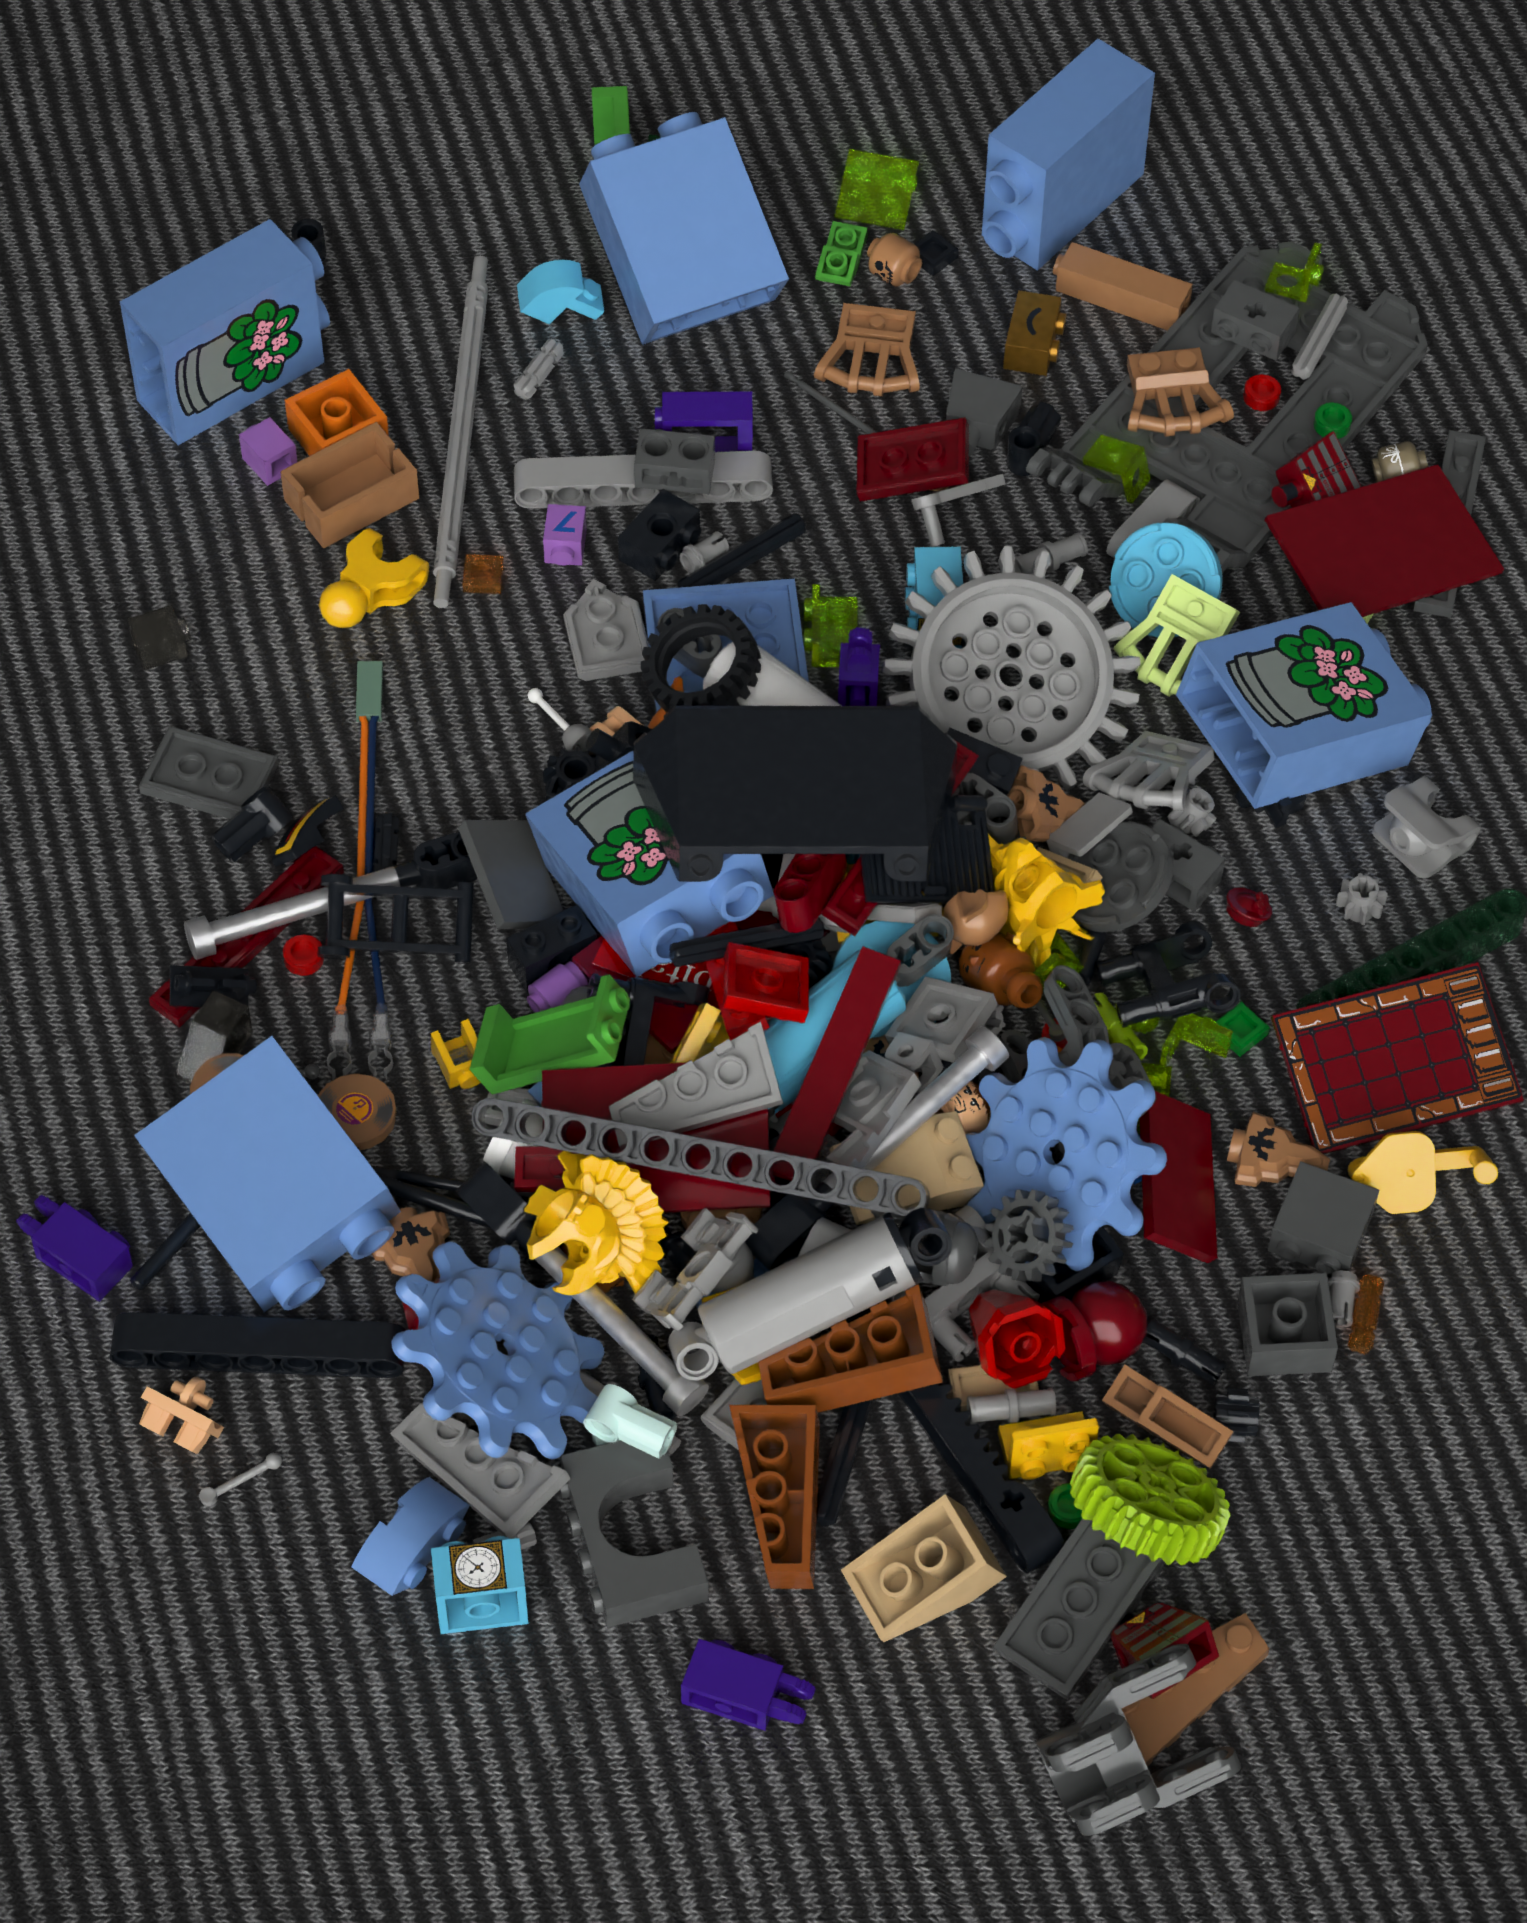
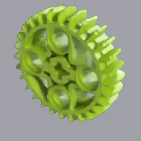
M1119 1433L1115 1434L1112 1438L1106 1435L1100 1440H1093L1090 1446L1086 1447L1081 1454L1070 1481L1072 1487L1070 1494L1072 1498H1075L1074 1506L1082 1510L1081 1517L1084 1520L1093 1521L1092 1529L1102 1530L1105 1533V1540L1113 1539L1120 1543V1550L1127 1547L1135 1551L1136 1557L1140 1554L1149 1556L1151 1562L1161 1558L1166 1565L1172 1564L1174 1560L1180 1565H1186L1189 1561L1198 1563L1201 1558H1208L1210 1553L1219 1545L1230 1518L1228 1510L1230 1504L1228 1500L1224 1499V1490L1217 1488L1218 1481L1216 1478H1208L1206 1476V1468H1197L1194 1465L1193 1458L1185 1459L1179 1455V1449L1173 1452L1165 1448L1164 1442L1160 1445L1151 1443L1149 1437L1140 1441L1134 1434H1130L1125 1439Z

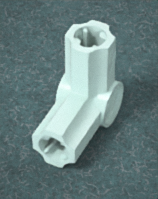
M612 1384L604 1386L583 1421L584 1427L592 1434V1441L596 1446L621 1440L658 1459L668 1451L677 1430L676 1422L639 1405L632 1394Z

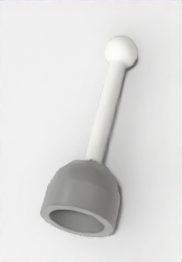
M532 688L529 690V701L537 703L564 730L562 740L568 752L574 751L578 744L582 752L588 751L586 749V741L592 731L583 724H573L570 726L543 699V693L540 689Z

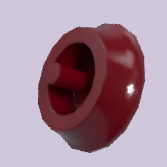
M1233 888L1226 895L1227 913L1242 925L1249 927L1260 926L1264 921L1270 919L1273 913L1268 895L1262 892H1255L1247 888Z

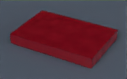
M966 417L858 436L856 494L860 502L969 483V424Z

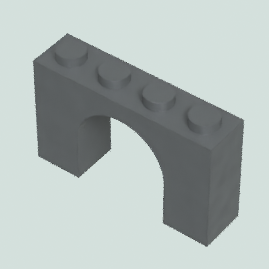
M619 1440L561 1455V1468L567 1471L571 1479L559 1490L561 1499L569 1497L572 1510L566 1511L570 1532L572 1537L580 1535L583 1549H579L577 1552L583 1575H592L595 1586L589 1588L592 1607L595 1614L603 1613L607 1628L709 1601V1582L697 1544L650 1556H634L623 1553L613 1547L601 1531V1525L605 1516L618 1503L632 1497L673 1487V1466L668 1451L658 1459Z

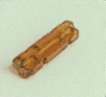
M1372 1274L1364 1275L1363 1279L1359 1281L1360 1290L1357 1293L1359 1298H1356L1353 1324L1351 1325L1353 1333H1350L1348 1342L1349 1349L1360 1354H1368L1373 1348L1375 1339L1373 1330H1376L1381 1305L1379 1295H1382L1384 1288L1383 1279Z

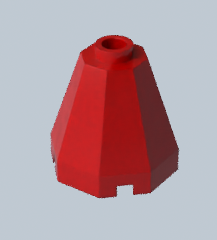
M993 1289L978 1294L968 1309L981 1368L990 1377L996 1380L998 1378L1011 1388L1016 1389L1045 1379L1052 1370L1049 1363L1054 1356L1059 1359L1066 1350L1062 1318L1051 1309L1029 1297Z

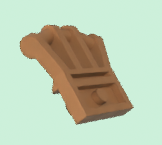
M843 303L837 339L817 364L814 378L822 382L829 380L848 389V393L857 394L858 390L873 392V396L883 397V393L906 389L910 393L919 391V378L910 351L916 311ZM846 349L854 350L850 374L833 367ZM864 352L879 353L875 377L860 375ZM890 355L900 357L905 375L886 378Z
M1200 347L1127 356V369L1135 397L1129 418L1128 431L1137 432L1138 429L1163 433L1165 437L1175 436V432L1189 431L1190 434H1197L1201 432L1202 428L1218 421L1225 423L1234 418L1233 408L1229 401L1222 399L1209 384V374L1205 368ZM1198 394L1210 409L1199 414L1196 410L1193 395ZM1180 396L1185 416L1174 417L1171 414L1167 398ZM1155 399L1159 417L1142 414L1145 400Z

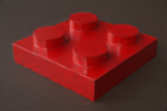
M728 942L724 955L723 1008L774 1017L784 1021L805 1023L809 1011V958Z

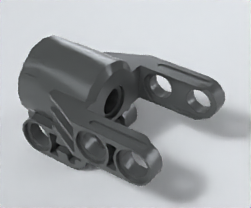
M1056 966L1045 979L1044 995L1068 1042L1062 1051L1058 1052V1056L1063 1064L1072 1066L1077 1062L1088 1043L1094 1040H1104L1109 1043L1108 1029L1080 974L1068 966ZM1056 980L1065 983L1071 992L1061 988ZM1072 1013L1080 1015L1087 1025L1077 1021ZM1007 1030L999 1037V1040L1006 1047L1009 1058L1000 1067L1009 1081L1018 1083L1023 1079L1022 1075H1025L1027 1071V1048L1032 1040L1016 1030ZM1007 1042L1018 1047L1022 1054L1013 1052L1007 1045ZM1122 1043L1111 1044L1113 1060L1109 1068V1079L1113 1086L1122 1089L1137 1080H1145L1151 1083L1138 1056L1130 1047ZM1061 1142L1057 1143V1146L1060 1152H1062V1154L1064 1155V1146Z
M1188 1644L1173 1645L1105 1676L1073 1714L1075 1722L1034 1740L1069 1818L1073 1823L1076 1822L1082 1835H1096L1152 1808L1171 1806L1234 1776L1241 1769V1763L1235 1749L1226 1746L1221 1748L1208 1747L1150 1774L1122 1711V1708L1184 1680L1188 1672L1196 1665V1660Z

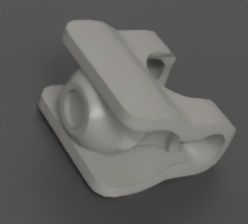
M1422 777L1407 786H1400L1388 792L1384 798V805L1390 813L1377 821L1372 829L1373 836L1419 878L1431 877L1443 869L1449 862L1467 852L1474 845L1482 828L1468 815L1452 819L1436 814L1431 807L1440 789L1427 777Z

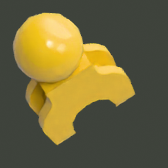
M371 528L363 530L347 544V566L340 572V581L325 587L321 594L319 608L322 617L334 627L349 628L361 622L366 612L371 614L382 606L406 604L426 584L429 563L414 554L407 556L399 562L382 561L380 559L383 555V535Z

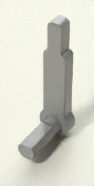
M999 474L911 499L914 510L921 509L931 547L945 543L935 507L936 504L1006 485L1004 475Z

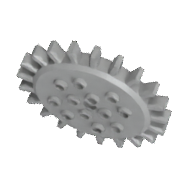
M1004 546L998 559L1000 573L986 576L982 570L981 560L975 551L968 552L964 558V568L969 576V582L957 587L950 575L940 566L931 575L934 585L944 595V598L936 606L914 591L907 597L906 605L925 619L920 631L904 624L893 623L888 636L898 642L911 645L913 647L912 655L909 660L900 658L885 659L882 665V673L910 676L911 690L896 692L889 696L886 700V706H919L944 734L947 733L950 727L1022 757L1020 766L1023 765L1039 772L1053 768L1059 783L1068 791L1077 784L1075 773L1067 762L1074 754L1079 753L1090 766L1107 760L1103 753L1089 740L1096 730L1120 742L1128 732L1125 726L1108 718L1105 714L1110 703L1122 707H1135L1139 701L1140 694L1131 690L1113 687L1114 673H1130L1137 670L1141 665L1140 657L1128 655L1114 658L1111 654L1109 642L1120 640L1128 634L1131 629L1129 621L1117 622L1106 629H1102L1094 614L1106 607L1112 596L1108 590L1097 593L1087 604H1084L1072 594V591L1081 582L1084 571L1078 565L1067 573L1061 586L1045 579L1046 571L1050 565L1049 552L1043 550L1033 562L1032 575L1015 573L1012 546ZM986 615L993 616L996 619V625L994 627L985 625L983 617ZM1046 625L1050 629V635L1041 636L1037 631V626ZM954 637H961L965 640L966 646L961 649L956 648L952 643V639ZM1009 646L1016 647L1019 650V657H1009L1006 653V648ZM1069 656L1073 660V666L1064 667L1060 662V657ZM1005 667L1015 668L1020 674V683L1016 686L1005 685L1000 679V670ZM977 668H984L987 670L989 677L981 680L976 676L975 670ZM1032 677L1039 678L1042 681V688H1032L1029 684V679ZM948 689L954 690L957 693L958 699L956 701H948L944 696V691ZM1001 699L1009 700L1012 705L1011 710L1004 711L1000 709L998 701ZM1053 709H1062L1065 712V719H1055L1052 714ZM969 721H976L980 724L981 730L973 733L968 729L967 723ZM1030 730L1035 736L1034 741H1024L1021 736L1022 731Z

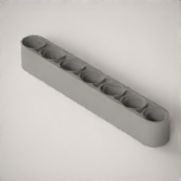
M761 451L715 452L710 495L676 491L668 492L688 503L764 500L773 492L770 456ZM635 455L527 458L518 461L514 466L515 502L519 506L529 509L547 508L548 504L586 507L648 505L661 490L635 488Z

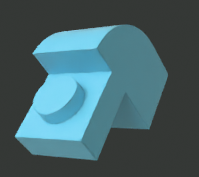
M571 260L545 262L532 269L517 284L520 312L547 324L556 319L566 308L594 320L604 313L601 285L591 279L582 277L581 264Z

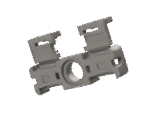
M703 1208L681 1236L697 1253L676 1278L680 1283L676 1282L674 1285L659 1271L655 1270L632 1300L645 1313L652 1314L665 1328H673L676 1331L681 1330L684 1327L682 1322L703 1296H708L733 1265L731 1260L752 1233L758 1232V1228L744 1214L730 1212L725 1216L728 1220L716 1218L707 1208Z

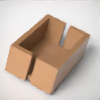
M377 422L280 471L285 502L301 521L305 520L306 528L323 548L419 499L417 469L399 448L395 450V443Z

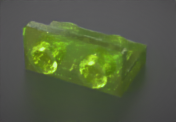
M812 584V598H804V621H812V628H804V650L812 651V667L840 666L841 643H849L850 630L858 628V597H820V584Z

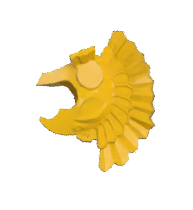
M988 833L995 892L999 889L1005 891L1009 904L1007 921L999 932L1005 935L1007 932L1014 934L1013 944L1017 945V949L1021 952L1027 951L1031 955L1039 972L1044 971L1050 965V947L1057 929L1067 930L1075 936L1092 941L1094 937L1087 934V930L1081 928L1072 916L1078 910L1102 903V896L1105 893L1102 882L1098 880L1083 883L1077 875L1070 871H1064L1054 861L1043 856V854L1035 849L1031 842L1024 838H1017L1007 844H998Z
M568 1151L560 1152L557 1157L565 1168L562 1176L565 1188L555 1192L540 1185L536 1192L529 1197V1202L524 1208V1212L537 1216L531 1236L527 1242L529 1259L534 1260L564 1243L567 1246L569 1256L568 1260L561 1266L563 1273L562 1282L558 1286L552 1287L553 1291L565 1295H575L591 1288L597 1282L611 1283L618 1279L620 1275L627 1279L636 1295L655 1270L662 1273V1268L657 1261L663 1258L664 1252L658 1241L667 1237L663 1227L669 1222L662 1216L664 1210L658 1204V1196L651 1190V1183L640 1178L639 1170L629 1168L625 1162H616L610 1157L599 1158L593 1154L586 1156L584 1154H573Z

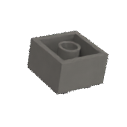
M1327 1273L1242 1277L1237 1304L1247 1376L1332 1372L1338 1345Z

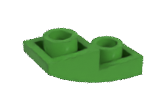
M833 221L827 244L822 249L815 280L851 286L865 248L868 228Z

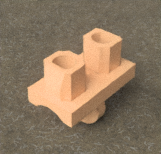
M193 1377L187 1384L178 1380L174 1381L170 1391L180 1396L179 1402L148 1386L141 1396L148 1404L144 1409L139 1424L164 1436L173 1417L180 1418L184 1423L173 1442L195 1454L199 1453L210 1435L219 1438L224 1429L222 1425L194 1411L197 1406L209 1410L213 1404V1398L204 1394L206 1388L205 1380L199 1377Z

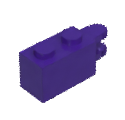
M856 627L852 631L850 630L849 643H841L838 703L841 706H877L880 644H872L873 634L866 627Z
M40 1195L34 1201L37 1210L46 1216L48 1220L41 1224L33 1217L23 1213L16 1220L18 1226L31 1237L37 1259L100 1302L133 1267L129 1243L118 1232L113 1230L107 1232L101 1228L96 1219L86 1210L80 1208L77 1211L65 1202L59 1206L48 1197Z
M698 1639L681 1684V1704L766 1731L770 1717L795 1725L803 1724L806 1711L795 1704L778 1699L779 1693L809 1700L813 1698L816 1688L809 1681L783 1673V1665L777 1664L773 1658L759 1653L749 1655L736 1651L732 1645L721 1640L709 1642Z

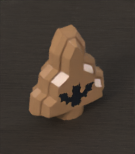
M1023 765L1019 767L1012 788L1007 796L1014 802L1016 807L1020 837H1026L1027 840L1035 842H1045L1048 840L1051 833L1060 828L1068 818L1086 804L1072 795L1065 794L1058 784L1047 780L1043 773Z
M1252 1112L1245 1130L1234 1128L1227 1161L1238 1163L1235 1184L1257 1187L1261 1181L1279 1183L1287 1176L1294 1177L1300 1161L1328 1171L1330 1159L1315 1147L1296 1142L1291 1131L1276 1126L1272 1117L1257 1112Z
M412 1207L401 1208V1212L389 1220L394 1227V1233L382 1247L372 1253L375 1261H384L392 1274L399 1276L418 1274L426 1280L434 1282L436 1278L440 1277V1273L433 1260V1251L438 1245L445 1243L444 1240L450 1235L445 1213L429 1211L418 1214L416 1209Z

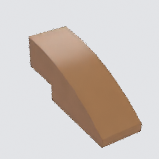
M1127 1365L1123 1366L1102 1399L1104 1405L1210 1469L1234 1433L1204 1412L1161 1385L1158 1386Z

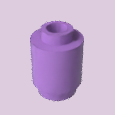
M569 961L565 965L558 964L528 986L529 996L527 997V1002L535 1013L561 1006L571 990L588 985V981L583 972L573 962Z

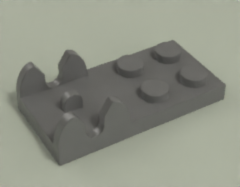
M1083 1518L993 1646L994 1652L1066 1700L1069 1699L1111 1638L1112 1631L1120 1625L1127 1614H1132L1137 1609L1143 1590L1149 1582L1152 1583L1159 1577L1165 1565L1161 1558L1151 1562L1149 1556L1140 1554L1136 1557L1135 1551L1127 1547L1120 1550V1543L1113 1539L1105 1540V1533L1102 1530H1093V1521L1084 1520Z

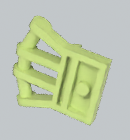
M1171 574L1148 617L1123 637L1113 649L1119 657L1128 655L1140 657L1141 665L1135 670L1138 674V680L1146 684L1152 682L1160 687L1161 693L1170 697L1173 694L1176 695L1182 681L1181 676L1189 664L1196 644L1228 635L1240 611ZM1158 625L1163 626L1162 632L1145 659L1136 648L1137 643ZM1175 634L1186 639V642L1167 674L1158 669V664Z

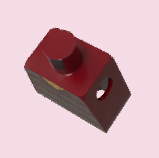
M1333 431L1310 444L1276 470V477L1280 484L1273 487L1271 494L1274 503L1278 507L1284 508L1291 505L1293 508L1360 488L1361 485Z
M1156 1603L1136 1616L1130 1613L1127 1614L1111 1634L1121 1668H1125L1177 1644H1188L1196 1660L1195 1667L1188 1672L1185 1678L1220 1657L1207 1619L1164 1603ZM1173 1684L1163 1690H1160L1148 1697L1154 1699L1176 1684Z

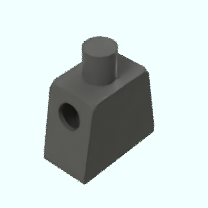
M955 368L946 420L966 417L969 424V456L973 455L976 446L989 450L995 449L1020 413L1023 386Z

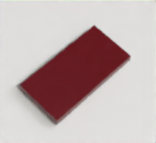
M1155 1091L1156 1102L1145 1115L1140 1117V1139L1146 1143L1161 1145L1167 1154V1162L1165 1168L1159 1174L1142 1175L1144 1238L1208 1264L1218 1258L1211 1116L1209 1113Z

